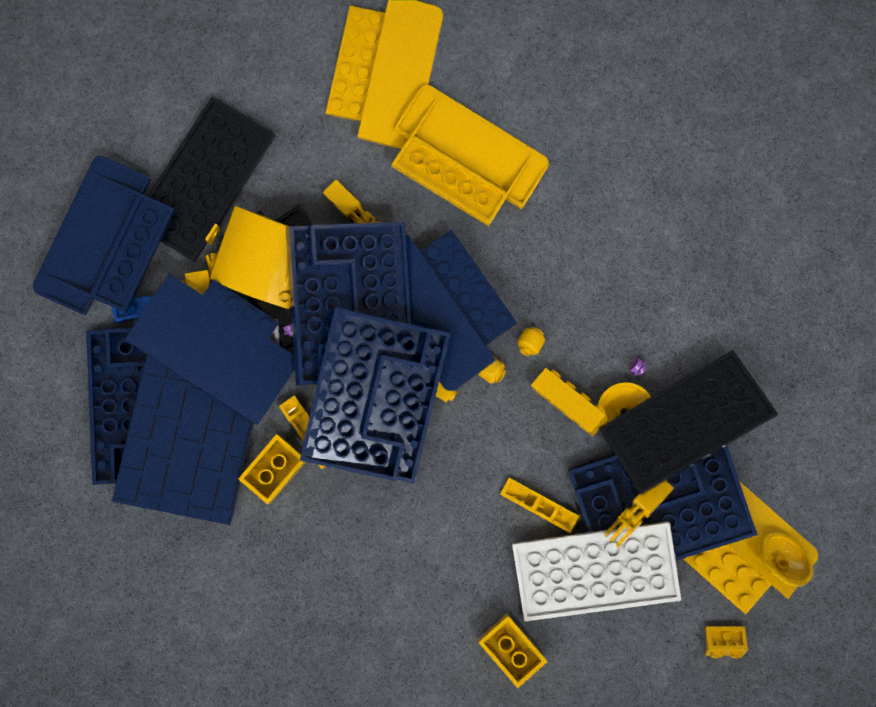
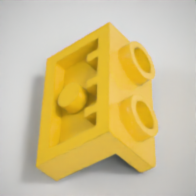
M745 626L705 627L706 656H711L712 658H721L723 656L741 658L747 652L748 645Z

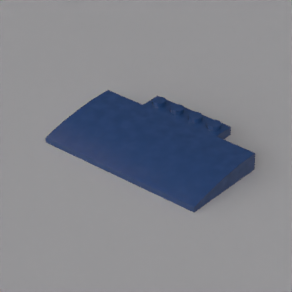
M169 273L125 339L256 425L260 423L295 370L294 355L269 339L279 322L216 280L212 281L202 295Z

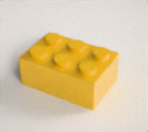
M276 434L238 479L268 505L275 500L306 462L300 461V451L280 434Z
M507 613L478 638V643L517 688L547 663L544 655Z

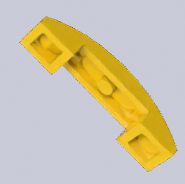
M294 395L281 404L279 408L304 442L310 416ZM319 465V467H320L321 469H324V468L326 467V466Z

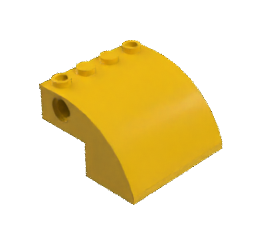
M234 206L209 278L248 296L289 309L291 301L286 227L289 226L269 217Z

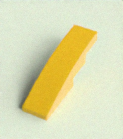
M511 478L507 480L500 493L505 498L569 533H572L580 518L577 514Z

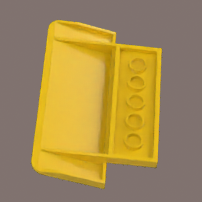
M388 0L385 13L350 6L326 108V115L361 122L358 139L402 149L408 139L396 133L394 128L418 90L429 83L443 20L442 10L437 6L417 0Z
M424 85L418 90L394 128L396 133L408 140L393 161L391 167L488 227L505 200L523 209L549 166V161L544 155L430 85Z
M740 482L757 535L684 558L683 560L740 611L747 614L771 585L786 599H789L797 588L779 581L766 568L760 548L762 540L768 534L779 532L794 538L806 550L812 565L818 559V551Z

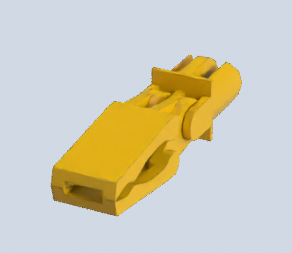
M337 180L322 192L348 220L352 219L354 221L353 224L378 223L376 218L368 211L365 212L362 209L361 203Z
M666 481L642 496L639 494L633 501V507L631 509L627 508L603 535L607 538L619 525L620 528L609 539L613 543L626 531L624 536L615 545L619 548L642 524V518L644 516L648 518L671 493L674 487Z

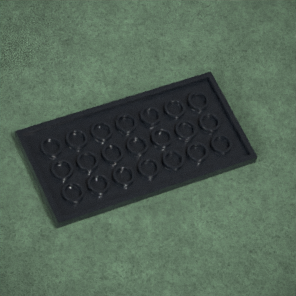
M211 97L147 196L175 209V213L161 242L195 263L207 245L205 240L215 224L219 226L276 135L216 98Z
M732 350L601 426L599 431L642 496L778 416V412L737 354Z

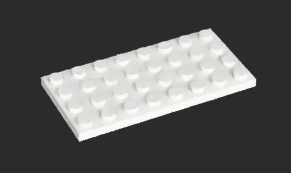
M669 521L640 525L619 548L615 545L624 536L626 531L613 543L609 540L619 528L615 529L607 538L603 535L607 530L513 543L524 621L681 601Z

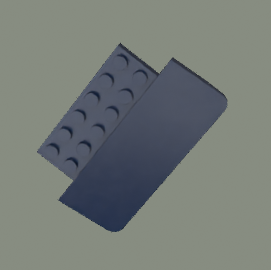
M105 156L95 157L33 282L34 292L84 316L87 315L94 299L127 313L175 213V209L144 195L152 180L151 178Z
M452 229L421 251H419L410 236L407 235L411 323L450 331L451 335L439 381L446 390L455 391L496 361L486 345L518 323Z

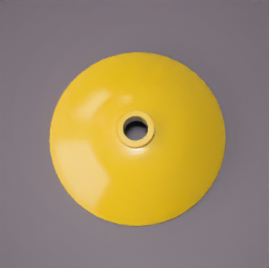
M618 383L609 387L598 401V405L606 411L607 421L603 425L622 415L621 410L623 408L629 411L651 398L650 394L641 386L633 383Z
M779 532L770 533L762 540L760 550L763 562L775 578L795 587L803 586L811 580L813 576L812 561L799 542L789 535Z

